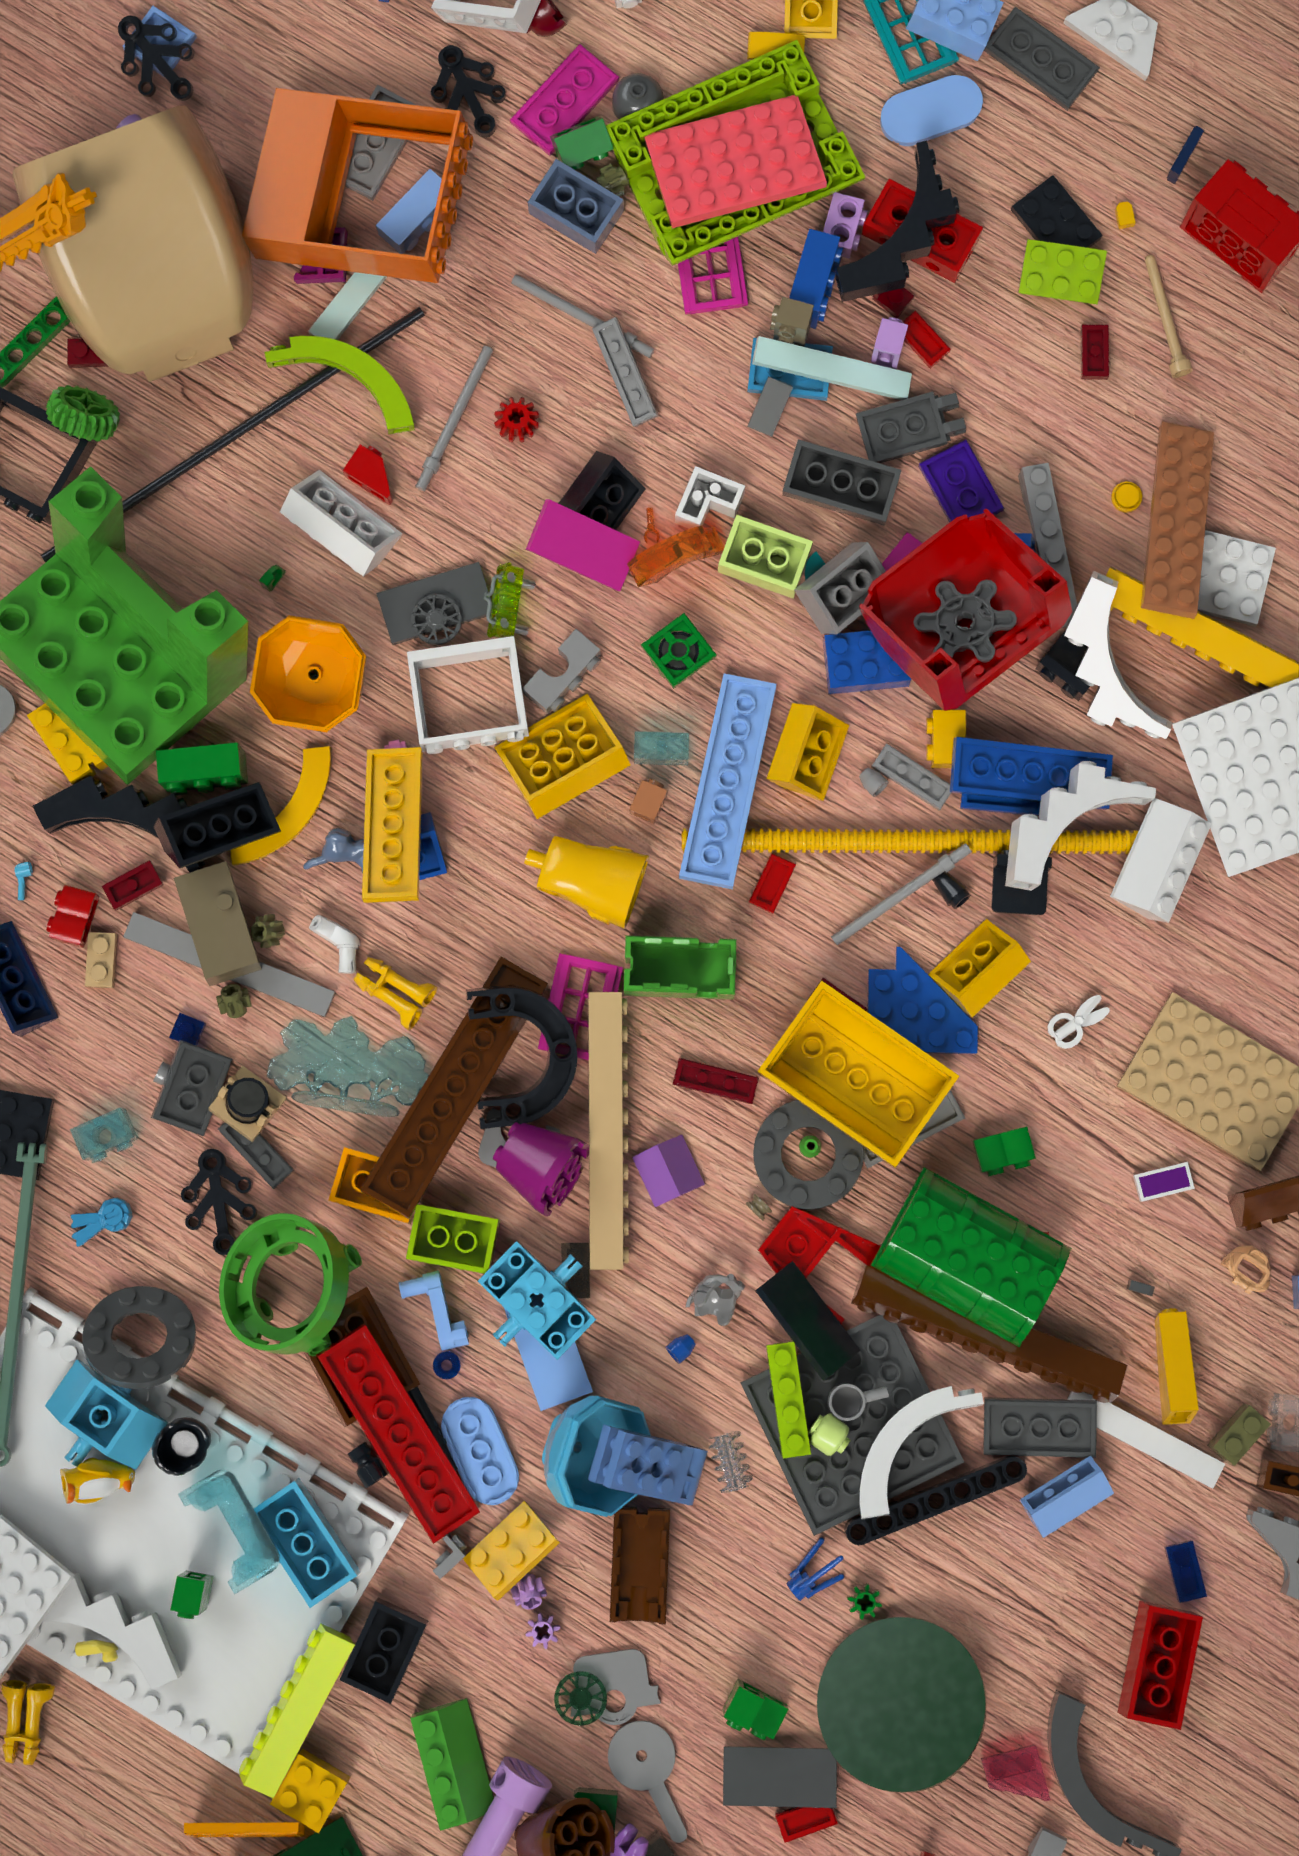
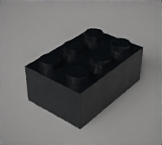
M378 1597L340 1677V1681L391 1704L429 1621Z

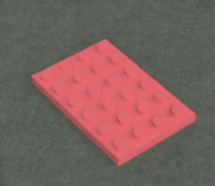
M795 95L660 130L644 137L672 228L827 187V181L799 98Z

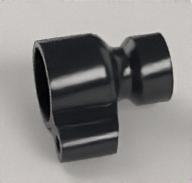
M364 1442L347 1454L353 1463H357V1475L366 1489L389 1474L381 1459L371 1455V1449L367 1442Z

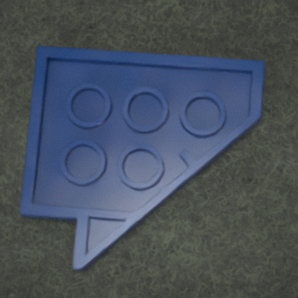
M896 947L895 970H868L869 1014L926 1053L977 1054L978 1026L901 947Z

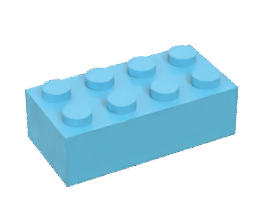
M300 1478L248 1512L309 1608L360 1574V1569Z

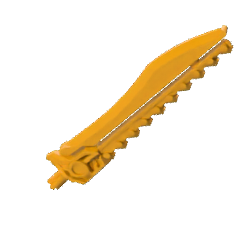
M58 173L52 180V183L44 185L34 196L1 217L0 243L34 223V226L0 246V272L3 262L6 265L14 266L16 255L19 259L26 260L29 249L32 253H40L42 242L45 246L53 247V245L80 233L86 227V212L84 208L95 203L96 192H91L90 188L86 187L75 193L65 179V174Z

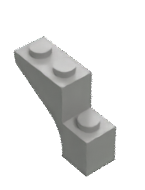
M1259 1506L1257 1511L1248 1509L1247 1521L1282 1561L1284 1580L1280 1592L1299 1600V1563L1297 1562L1299 1558V1521L1286 1516L1283 1521L1273 1518V1511Z

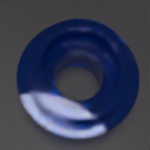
M450 1351L439 1353L433 1361V1370L442 1379L455 1377L461 1368L460 1359L455 1353ZM444 1360H449L452 1363V1368L449 1371L442 1368Z

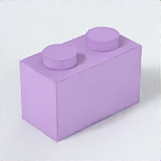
M882 318L872 354V364L897 369L908 328L907 324H904L898 318Z

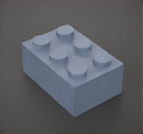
M555 159L529 199L528 210L529 214L596 254L623 214L624 199Z

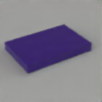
M967 440L919 464L918 467L949 523L962 515L967 514V517L982 514L984 509H988L994 516L1004 511L1005 508Z

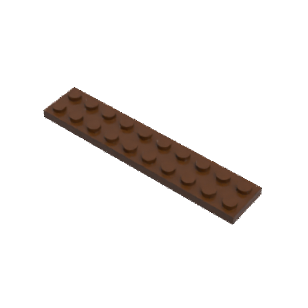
M500 957L482 988L519 986L542 995L548 983L507 959ZM499 994L496 996L494 1003L497 1007L504 1008L509 1004L510 998L506 994ZM477 996L470 1008H473L474 1011L490 1008L489 996ZM468 1012L466 1013L360 1189L362 1193L405 1218H410L525 1025L526 1019L517 1016L469 1019Z

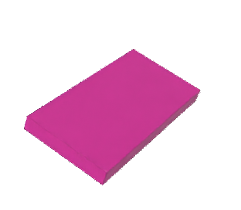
M579 44L510 119V123L546 154L551 156L555 149L550 136L580 124L617 84L619 76Z
M546 499L525 550L613 590L621 591L640 541L550 499Z

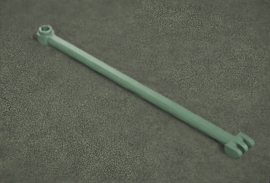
M19 1142L17 1147L16 1161L24 1162L0 1378V1450L5 1453V1458L0 1461V1467L8 1464L11 1459V1451L7 1447L37 1166L38 1163L46 1164L47 1144L40 1145L39 1155H36V1143L29 1144L28 1154H25V1142Z

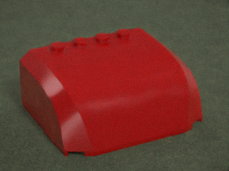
M984 509V513L967 517L966 514L956 517L872 581L864 603L859 605L868 627L886 653L944 711L957 709L1062 628L1072 613L1067 581L988 509ZM949 581L955 585L959 593L970 594L981 581H993L997 586V592L990 601L991 607L997 611H1012L1017 617V622L1011 630L996 631L989 638V641L995 648L993 659L986 663L981 662L976 658L974 652L968 649L963 652H956L952 658L942 648L933 653L934 648L940 642L939 635L932 632L922 633L914 627V618L920 613H933L940 608L941 601L936 596V586L940 582ZM964 618L959 621L958 625L970 628L973 621Z

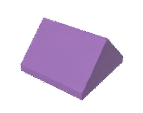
M683 1135L657 1144L632 1157L655 1207L705 1185Z

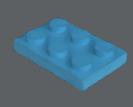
M753 338L747 392L761 394L766 380L770 376L793 386L789 397L827 401L828 382L753 365L757 338ZM805 343L804 346L831 354L833 346Z

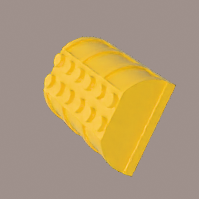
M823 981L819 983L758 1070V1073L894 1168L897 1167L959 1078L958 1074Z

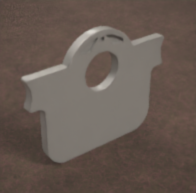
M638 1649L586 1655L578 1658L574 1663L573 1672L576 1696L568 1699L571 1705V1717L595 1714L599 1720L606 1724L620 1725L632 1718L637 1707L661 1703L657 1694L658 1685L649 1684L645 1656ZM611 1690L622 1692L626 1699L625 1706L618 1712H611L604 1706V1696Z

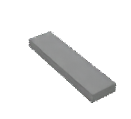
M612 318L592 328L633 427L658 417V412L618 318Z

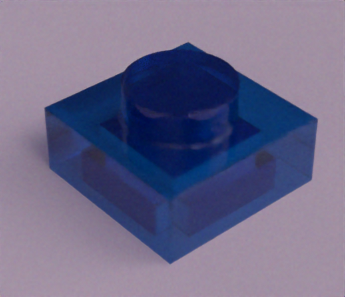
M179 1013L169 1038L178 1042L182 1040L197 1046L206 1023Z

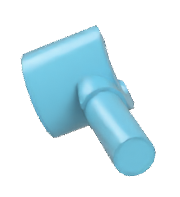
M30 862L19 863L15 866V875L18 879V900H25V877L33 876Z

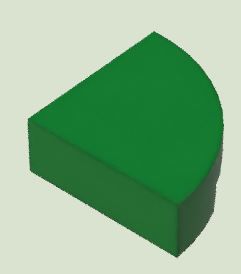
M274 565L264 573L259 582L263 588L271 592L284 576L286 570L279 565Z

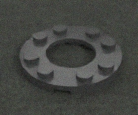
M795 1100L777 1108L765 1119L755 1138L753 1158L761 1183L775 1199L797 1209L814 1210L838 1202L852 1190L862 1171L864 1151L863 1145L798 1100ZM813 1127L822 1130L831 1138L835 1146L836 1158L832 1169L824 1177L815 1181H803L794 1178L785 1169L782 1162L781 1150L784 1141L792 1132L800 1128Z
M150 1286L124 1288L105 1297L88 1315L82 1334L84 1354L90 1367L103 1376L105 1381L113 1385L129 1389L154 1387L170 1380L173 1374L188 1364L196 1344L195 1322L184 1302L168 1291ZM145 1313L157 1317L165 1325L167 1330L165 1344L158 1352L149 1357L138 1359L126 1357L118 1352L112 1344L111 1336L113 1329L125 1317L133 1316V1314Z

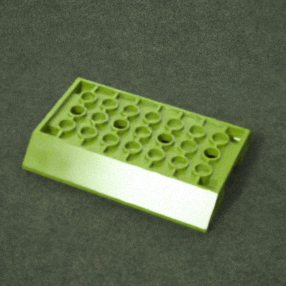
M798 40L605 125L614 147L613 151L616 160L627 177L629 187L661 253L672 266L865 179V175L843 131L838 133L819 95L820 84ZM792 95L798 96L806 122L814 130L811 136L827 181V187L672 228L663 199H659L655 195L659 190V185L644 137L660 130Z

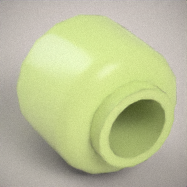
M820 1414L808 1430L810 1444L827 1456L833 1455L836 1451L841 1454L851 1441L847 1438L849 1427L832 1414H827L824 1417Z

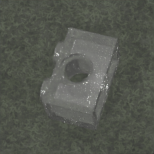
M1274 1393L1268 1405L1269 1415H1272V1427L1269 1426L1267 1429V1443L1271 1444L1270 1449L1299 1452V1395ZM1287 1415H1292L1295 1420L1294 1427L1290 1430H1286L1283 1426V1420Z

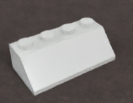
M321 470L316 471L292 487L280 510V513L287 517L291 523L296 524L309 534L312 539L318 541L333 555L340 558L363 577L380 564L403 534Z
M1157 798L1152 800L1110 897L1149 920L1169 923L1212 824L1191 811Z

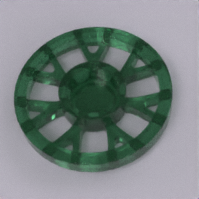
M576 1671L566 1675L559 1682L555 1690L554 1703L557 1712L566 1722L577 1726H584L595 1722L603 1714L607 1703V1692L604 1684L597 1676L586 1671ZM579 1676L588 1677L586 1687L578 1685ZM569 1679L576 1687L571 1692L563 1686ZM597 1683L601 1691L592 1695L589 1688ZM569 1695L570 1703L559 1704V1696ZM592 1699L602 1701L600 1710L590 1706ZM571 1706L577 1710L573 1719L565 1714ZM588 1708L592 1718L583 1720L581 1710ZM592 1711H596L598 1713L594 1716Z

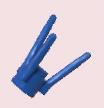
M823 1537L816 1542L798 1567L789 1574L792 1579L786 1584L799 1601L805 1597L809 1599L815 1593L845 1577L844 1574H840L815 1586L816 1580L844 1559L842 1555L832 1560L811 1577L806 1571L801 1574L824 1543Z

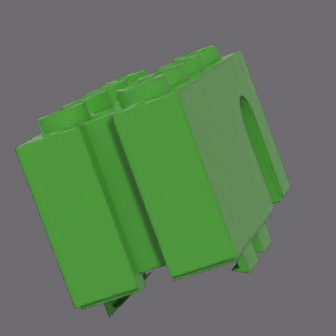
M626 936L625 962L630 964V969H624V996L734 1000L737 939H720L718 943L699 942L698 938Z

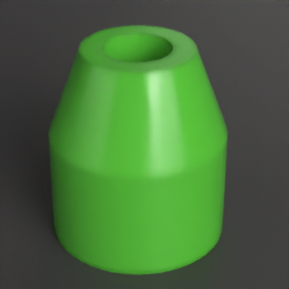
M805 1136L799 1143V1151L804 1157L813 1158L820 1153L821 1142L815 1136ZM809 1142L814 1143L815 1148L813 1150L807 1148Z

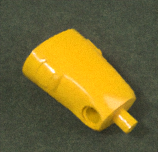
M554 836L547 854L529 849L524 864L541 869L537 882L538 890L560 897L583 908L592 919L608 925L611 923L625 929L644 879L649 855L635 853L631 849L618 847L617 845L609 848L591 846Z

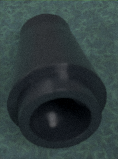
M944 871L932 879L946 904L954 909L962 906L971 896L968 892V887L948 872Z

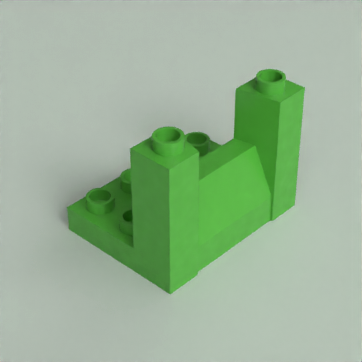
M90 466L49 501L56 554L0 601V659L128 785L156 760L157 750L169 749L247 680L248 620L217 590L183 609L126 553L122 497Z

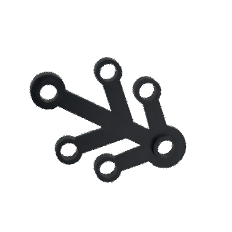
M136 16L124 17L118 25L119 36L125 41L124 61L121 64L122 72L129 77H133L138 73L139 67L134 62L137 44L143 51L141 81L138 84L139 92L146 97L154 95L156 91L155 84L152 82L154 64L171 84L170 91L175 98L180 101L190 99L193 95L192 84L185 78H179L161 56L179 57L183 61H190L194 57V49L186 43L179 46L150 44L144 36H161L166 41H173L177 37L176 28L170 23L146 25ZM130 26L136 27L135 33H128ZM172 28V34L168 37L165 36V30ZM189 48V55L183 57L182 50ZM132 63L134 66L133 70L127 72L126 66ZM145 84L151 85L149 92L143 91ZM187 86L186 94L180 95V88Z
M449 45L444 47L438 55V62L442 69L436 85L431 89L432 99L437 103H442L447 99L446 86L453 73L457 82L449 104L445 109L458 110L464 96L475 118L474 127L476 133L483 138L492 136L496 130L495 120L490 114L484 113L474 91L490 96L494 103L499 104L506 98L505 89L501 85L493 86L466 77L463 69L479 73L482 80L489 81L495 75L493 65L489 62L480 63L465 58L462 50L456 46ZM449 57L456 58V61L453 63L447 62V59ZM486 68L491 70L487 75L482 73ZM439 90L444 92L440 97L434 95ZM496 91L503 93L500 97H495L493 94ZM483 125H489L490 129L488 131L481 130V127Z
M208 1149L200 1155L198 1159L200 1170L189 1186L183 1188L181 1198L187 1203L195 1202L199 1197L198 1190L208 1177L210 1190L193 1214H189L186 1217L185 1225L190 1230L200 1229L203 1225L204 1216L213 1205L218 1233L213 1240V1248L216 1253L227 1255L236 1239L229 1234L225 1203L239 1212L244 1220H253L257 1216V1209L254 1205L244 1203L224 1189L221 1185L220 1175L235 1184L236 1190L240 1193L250 1192L253 1183L250 1178L241 1177L227 1167L226 1158L221 1151ZM212 1157L217 1160V1165L214 1168L208 1166V1160ZM242 1180H247L249 1183L246 1190H241L239 1187V1183ZM189 1189L194 1191V1197L191 1200L185 1197V1193ZM246 1207L253 1209L251 1217H245L244 1209ZM194 1216L199 1220L196 1227H192L189 1223L190 1219ZM224 1239L230 1241V1247L226 1250L221 1247V1242Z

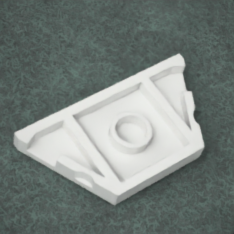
M1099 0L1065 18L1063 24L1141 79L1147 80L1158 22L1126 0Z

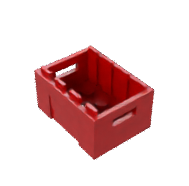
M1227 159L1195 196L1180 228L1224 261L1260 293H1263L1299 249V211L1294 212L1288 207L1289 203L1278 194L1274 196L1267 190L1268 186L1257 177L1253 179L1246 173L1247 169L1234 160L1232 162Z

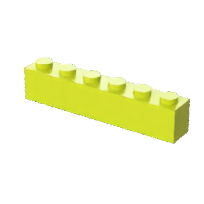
M320 1623L317 1630L314 1629L311 1632L307 1641L308 1648L304 1655H300L297 1658L290 1681L287 1680L280 1691L281 1698L277 1706H273L270 1709L266 1718L267 1725L263 1732L260 1731L256 1735L251 1755L242 1761L239 1768V1776L244 1786L271 1798H274L355 1646L349 1636Z

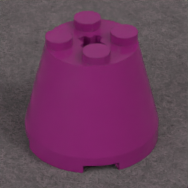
M515 1122L508 1132L509 1138L505 1145H500L493 1155V1160L497 1162L496 1170L536 1211L546 1217L550 1216L552 1213L550 1209L554 1205L561 1206L576 1185L582 1173L580 1171L582 1157L586 1159L589 1156V1144L572 1136L526 1123L519 1124Z

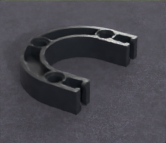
M519 986L466 989L467 1000H472V996H489L490 1008L474 1011L473 1008H468L469 1019L498 1016L524 1018L540 1029L548 1049L545 1070L539 1080L530 1088L517 1094L484 1097L478 1101V1109H484L483 1106H500L501 1112L500 1117L486 1120L483 1117L479 1118L480 1129L512 1126L515 1122L523 1124L541 1118L560 1103L568 1092L575 1076L577 1046L570 1024L550 1000L533 990ZM499 994H506L510 998L509 1004L504 1008H499L494 1003L496 996ZM559 1043L569 1044L570 1049L567 1055L558 1056L555 1054V1048ZM516 1103L520 1106L519 1114L513 1117L508 1116L505 1113L507 1106Z

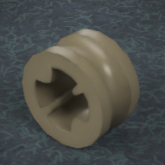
M756 1194L753 1195L752 1202L746 1203L762 1221L765 1219L766 1213L772 1212Z

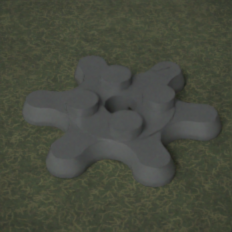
M991 580L981 581L970 594H961L956 590L952 582L943 581L935 588L936 596L941 601L940 608L933 613L918 614L914 618V627L922 633L932 632L939 635L940 642L934 648L933 653L942 648L952 658L956 652H963L968 649L974 652L979 661L986 663L991 661L995 655V648L989 641V638L996 631L1011 630L1017 622V617L1012 611H997L991 607L990 601L997 592V586ZM968 618L973 622L970 628L959 626V621Z

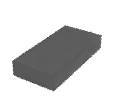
M768 376L747 427L772 437L793 386Z

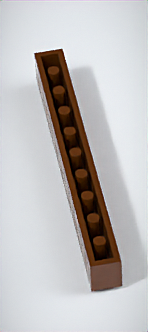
M868 1265L860 1274L851 1304L857 1305V1308L863 1312L878 1313L883 1315V1318L889 1322H901L909 1325L910 1329L915 1332L930 1333L935 1335L939 1341L945 1343L953 1342L961 1345L965 1351L971 1353L979 1352L987 1355L994 1362L1011 1364L1020 1372H1032L1040 1375V1378L1046 1382H1058L1066 1385V1388L1072 1392L1087 1393L1092 1395V1398L1098 1402L1111 1403L1120 1394L1128 1365L1035 1329H1031L1020 1347H1017Z

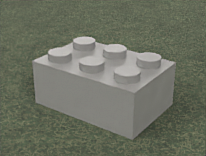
M852 542L795 588L794 591L821 634H838L862 614L859 605L864 603L868 595L869 586L872 581L886 572L869 542Z

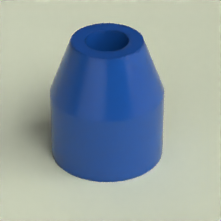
M686 1334L675 1338L665 1348L670 1356L680 1364L691 1355L696 1344Z

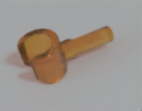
M647 508V531L644 533V542L647 544V535L654 533L657 536L658 543L660 535L655 530L653 508Z

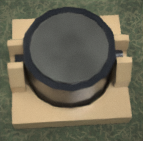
M242 1066L235 1075L228 1079L227 1084L221 1087L218 1097L209 1106V1111L253 1142L286 1101V1097Z

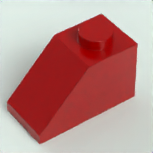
M360 444L342 470L345 478L388 505H391L393 500L386 467L381 457L382 453L370 445L366 448Z

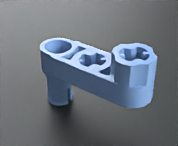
M439 1270L422 1274L420 1278L399 1282L402 1299L425 1293L427 1296L429 1295L442 1351L469 1345L465 1321L451 1323Z

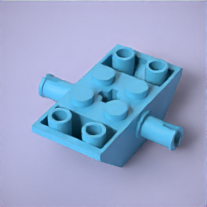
M516 1241L478 1280L509 1312L508 1315L510 1317L492 1334L498 1340L507 1332L499 1341L503 1346L506 1347L509 1341L521 1329H526L558 1360L595 1322L596 1318L566 1288L567 1285L565 1283L583 1267L579 1261H576L570 1269L568 1268L576 1260L573 1255L569 1254L553 1272L552 1270L549 1271L537 1258ZM533 1294H543L542 1302L544 1305L542 1307L539 1305L534 1307L532 1305Z
M79 1359L75 1361L45 1405L63 1426L79 1437L64 1457L68 1462L72 1460L71 1464L77 1467L83 1462L91 1448L94 1447L107 1457L136 1470L152 1448L155 1437L168 1422L131 1397L130 1392L132 1389L119 1387L105 1381L103 1376ZM100 1410L108 1412L109 1418L107 1420H101L102 1414L99 1412Z

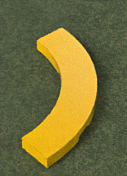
M330 746L303 749L302 772L296 791L286 807L275 817L281 832L231 850L233 866L267 857V855L290 843L309 824L323 800V795L329 781L331 769Z

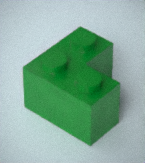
M737 1679L722 1710L723 1717L727 1720L726 1724L738 1731H741L742 1728L749 1731L752 1728L750 1733L762 1740H765L766 1737L773 1740L789 1708L787 1704Z

